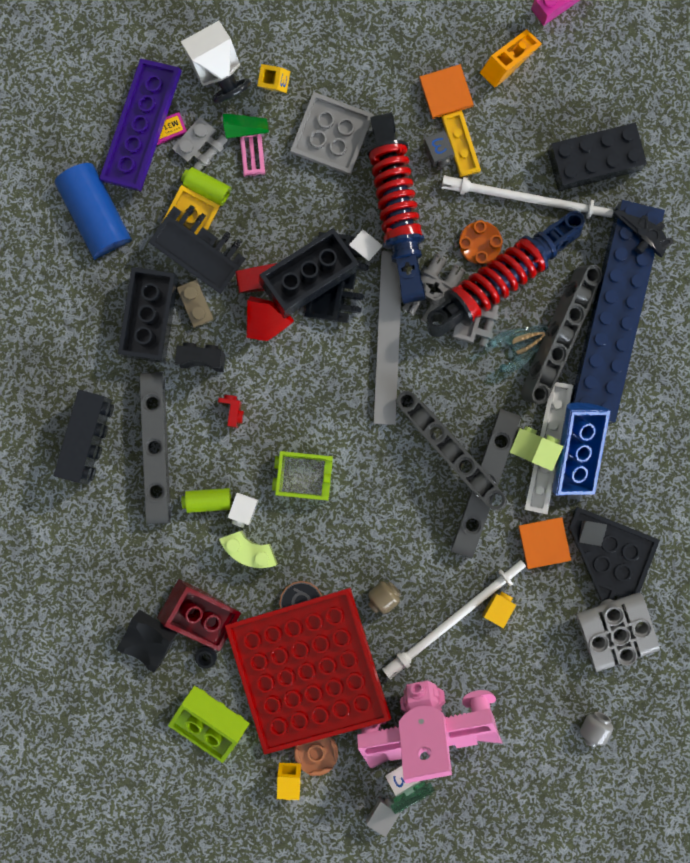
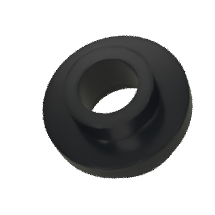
M203 646L197 650L195 661L201 668H211L217 661V653L213 648ZM203 654H208L210 659L205 660Z

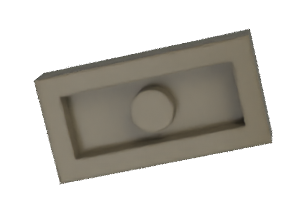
M197 279L177 287L193 328L214 320Z

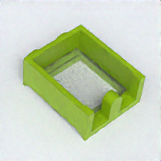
M280 451V455L275 456L274 469H278L277 478L273 477L272 491H276V496L329 501L333 456Z

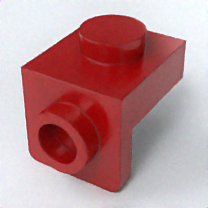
M224 395V398H218L219 404L230 405L227 426L238 428V423L242 424L244 418V411H241L242 402L237 400V396Z

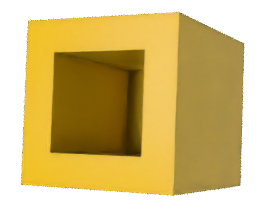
M261 64L257 86L266 90L287 93L291 71L281 67Z
M501 591L500 595L494 593L482 616L504 629L516 604L512 603L513 598Z
M279 763L277 799L299 800L301 763Z

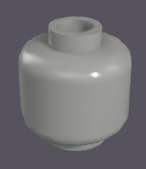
M594 712V714L591 713L586 716L580 729V734L587 745L591 747L603 746L607 744L613 732V725L607 715L601 712Z

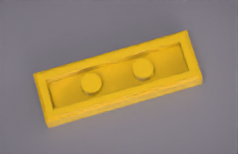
M462 110L441 116L444 130L454 151L453 158L459 177L462 178L481 172Z

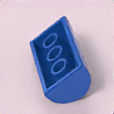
M82 163L62 172L57 176L54 183L92 258L95 260L133 240L103 182L99 179L100 176L92 163Z
M577 402L567 404L560 445L563 448L556 463L552 492L555 495H595L611 410L589 403Z

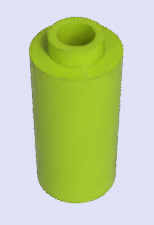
M193 167L189 170L186 169L181 178L184 187L220 206L225 204L231 192V186Z
M231 489L186 491L185 495L181 497L182 509H186L187 513L231 510Z

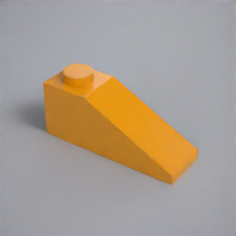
M526 29L491 55L480 74L495 88L506 80L542 43Z

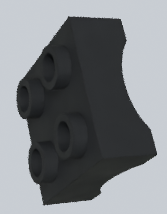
M183 342V346L177 345L175 364H180V368L189 369L194 366H207L216 372H224L226 355L216 345H205V348H200L195 343Z
M139 609L131 619L128 629L116 650L122 654L137 658L148 670L155 673L178 632L165 627L160 621Z

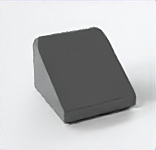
M582 521L579 543L601 546L607 524Z

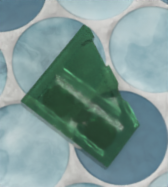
M423 781L414 786V792L408 796L403 793L394 798V804L391 805L393 812L397 815L423 798L434 794L436 791L432 784H426Z

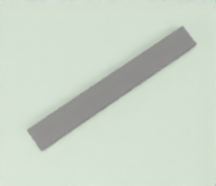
M392 251L381 252L374 424L396 425L401 284L397 263L391 260Z

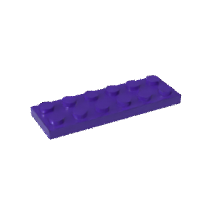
M140 58L99 178L102 182L142 191L182 72L179 67Z

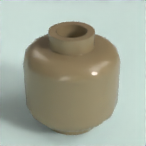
M381 581L369 591L368 598L370 602L368 605L375 613L380 611L382 614H388L400 603L399 596L401 593L392 582Z

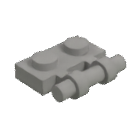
M199 117L172 147V150L188 164L194 158L197 159L198 162L193 168L201 171L204 167L207 168L211 164L210 160L217 152L220 153L224 149L223 146L228 140L223 135L214 140L212 137L217 133L216 129L202 117ZM206 144L210 145L211 147L204 155L200 153Z
M491 304L489 311L481 309V317L486 319L484 330L478 328L481 317H475L473 324L470 326H465L461 322L457 324L452 338L473 344L475 336L481 337L479 346L487 348L489 340L493 338L494 333H492L494 323L498 321L499 305Z

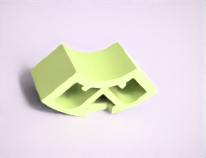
M525 426L524 429L519 428L513 440L510 453L553 471L563 446L559 445L560 440L547 435L546 439L536 435L537 430Z
M243 531L219 539L226 552L243 565L253 568H268L278 564L271 544L260 545L253 543L246 538Z

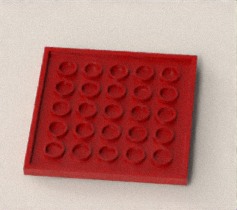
M351 588L225 625L264 755L390 721L391 716Z

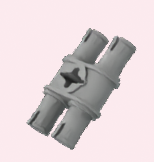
M435 253L427 269L421 271L425 297L430 303V306L421 318L424 324L427 322L429 312L445 302L444 292L456 287L462 276L466 273L465 269L461 267L456 275L459 266L454 264L445 280L439 279L438 274L447 262V259L442 256L439 261L441 255ZM434 286H437V291L439 293L435 292L434 294H431V289L429 287L433 288ZM422 301L407 303L402 307V310L407 313L411 307L409 315L414 316Z

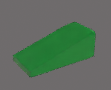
M223 114L226 138L269 132L267 118Z

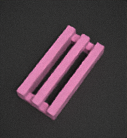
M262 135L240 137L244 177L249 175L257 176L259 174L265 175ZM248 137L252 170H248L245 138ZM253 137H257L260 169H256Z

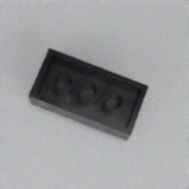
M636 122L551 143L547 150L558 192L639 172L647 165Z
M332 228L259 275V283L283 318H286L356 273L359 263L336 230Z
M131 267L118 354L121 357L166 363L179 281L175 273Z
M78 389L54 477L81 484H89V481H93L96 474V468H93L95 460H99L102 453V447H100L101 439H105L108 432V426H106L107 418L111 417L114 411L113 400Z

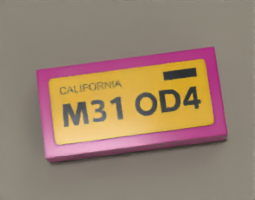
M179 112L166 117L157 145L183 136L187 132Z

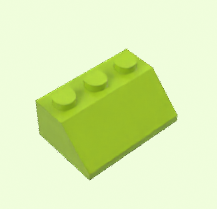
M194 685L168 726L223 763L237 745L250 723L241 715L234 713L223 703L218 702L204 690Z

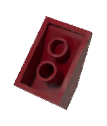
M178 579L157 619L165 627L220 652L228 638L225 625L236 622L241 612L201 589Z

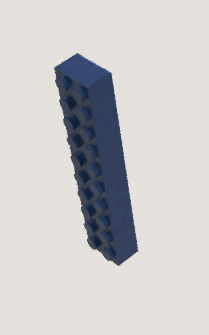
M622 200L616 207V211L622 210L629 215L639 218L646 215L648 221L655 225L663 221L665 210ZM615 216L601 270L602 278L596 291L571 403L595 404L611 410L608 424L616 422L655 256L654 250L651 248H646L642 254H638L635 251V247L640 243L638 236Z

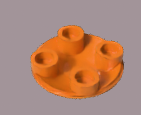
M478 220L466 226L459 238V248L462 255L474 264H487L489 261L494 260L499 255L503 243L499 230L491 223L483 220Z

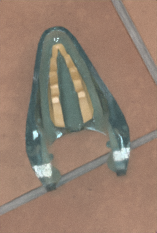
M541 325L507 330L487 343L488 347L494 348L497 343L505 340L513 352V361L508 364H501L500 368H498L499 372H512L524 366L538 351L549 326Z

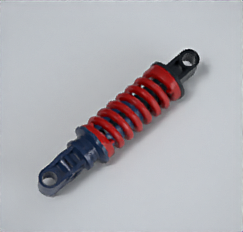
M392 112L372 116L370 119L376 144L367 150V155L373 166L372 175L375 177L374 186L377 188L376 197L379 199L380 220L383 222L381 228L386 233L383 246L385 249L392 250L391 260L397 263L403 303L407 304L426 300L418 259L422 257V252L419 250L418 245L425 238L421 231V225L413 223L420 216L417 212H411L417 208V202L410 200L415 197V191L408 189L413 186V180L405 177L411 175L412 171L409 167H403L410 161L407 156H404L408 150V143L396 140V128ZM408 267L412 268L410 275L406 273Z
M571 211L557 222L548 226L543 232H537L533 238L524 235L513 247L507 248L504 254H499L495 260L489 261L486 267H481L477 273L471 274L468 280H463L458 286L445 291V302L429 312L427 316L428 333L434 337H441L460 322L465 326H470L473 324L475 317H481V309L484 311L491 309L490 302L494 305L499 304L500 297L507 298L509 296V290L514 292L518 290V284L525 285L528 281L527 277L535 278L537 273L546 271L549 267L548 260L555 258L557 252L562 251L568 244L581 236L585 222L583 214L578 211ZM439 321L442 324L434 325L433 322Z

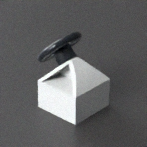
M220 21L181 41L191 67L201 84L205 86L218 82L221 90L212 97L214 103L229 100L245 91L251 85L250 79L245 78L236 81L233 75L240 66L231 38Z

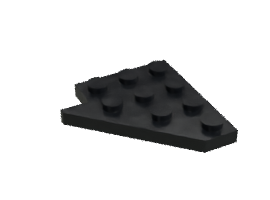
M576 507L568 528L601 603L607 599L613 600L615 594L626 597L640 592L660 540ZM582 521L607 524L601 546L579 543Z

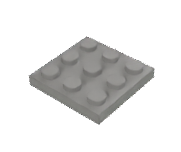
M313 92L290 153L351 176L371 125L370 117L374 116V114Z

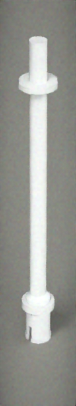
M444 175L441 189L457 191L461 195L475 192L586 213V219H590L592 214L612 218L613 209L594 206V200H590L587 205L474 184L466 177L460 179Z
M518 561L505 573L500 569L498 571L500 577L410 650L396 654L397 657L382 668L388 678L391 680L405 667L408 669L411 666V660L505 583L509 586L513 585L510 579L526 567L523 561Z

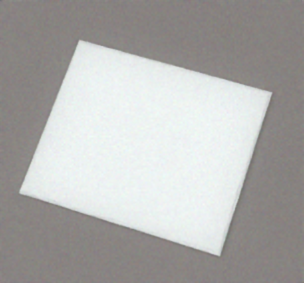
M363 229L349 244L368 261L383 246Z

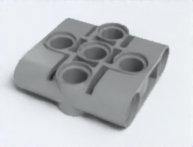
M641 592L617 600H604L600 606L576 614L591 663L596 673L620 664L629 666L637 658L660 651L647 605ZM616 609L614 614L607 615L610 610ZM643 622L641 627L635 628L637 623ZM622 629L620 634L614 635L615 631ZM601 637L598 642L593 643L594 638ZM628 649L626 654L620 655L623 650Z

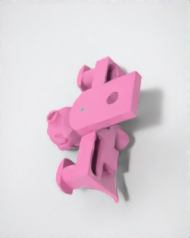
M428 680L407 684L404 689V696L400 699L401 710L405 714L399 720V727L395 726L394 728L381 730V725L386 724V722L361 728V734L357 735L358 750L370 768H374L388 760L402 759L403 780L406 784L450 776L452 771L449 746L455 745L456 748L478 745L477 741L503 744L490 708V703H495L496 697L487 690L470 692L463 697L462 704L466 708L471 707V712L463 713V715L459 714L458 716L455 714L454 717L450 716L448 718L441 712L442 706L446 703L445 693L436 684ZM426 751L429 758L426 760L420 759V755Z

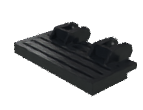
M190 205L180 221H177L176 219L182 211L174 206L149 240V243L221 294L246 259L239 253L233 261L230 259L242 242L238 239L233 243L227 255L223 254L219 250L230 238L228 231H226L214 248L213 244L218 239L215 235L204 227L201 228L197 235L194 233L206 215L203 213L199 215L193 227L189 229L184 223L194 212L195 207Z
M319 232L318 237L323 235L325 232ZM339 234L354 257L364 258L349 246L354 240V236ZM359 263L357 270L368 271L369 265ZM356 273L306 304L304 317L348 323L349 314L341 313L340 311L361 313L362 308L359 306L344 305L345 298L357 301L364 298V295L361 293L344 291V289L354 290Z

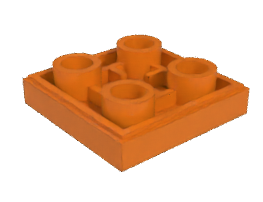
M461 64L419 77L432 119L473 107L474 104Z
M562 517L518 525L527 569L571 561Z

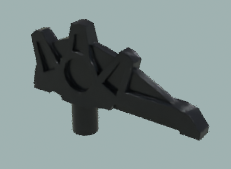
M622 210L613 213L616 218L620 219L638 236L640 243L635 247V251L638 254H642L646 248H651L655 254L662 258L666 248L674 243L672 238H666L662 231L665 227L662 222L655 225L648 221L646 215L639 218L629 215Z

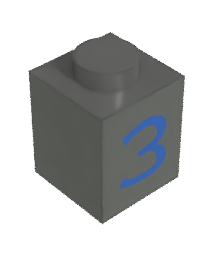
M445 130L424 138L423 145L432 167L439 166V168H443L451 164L454 151Z

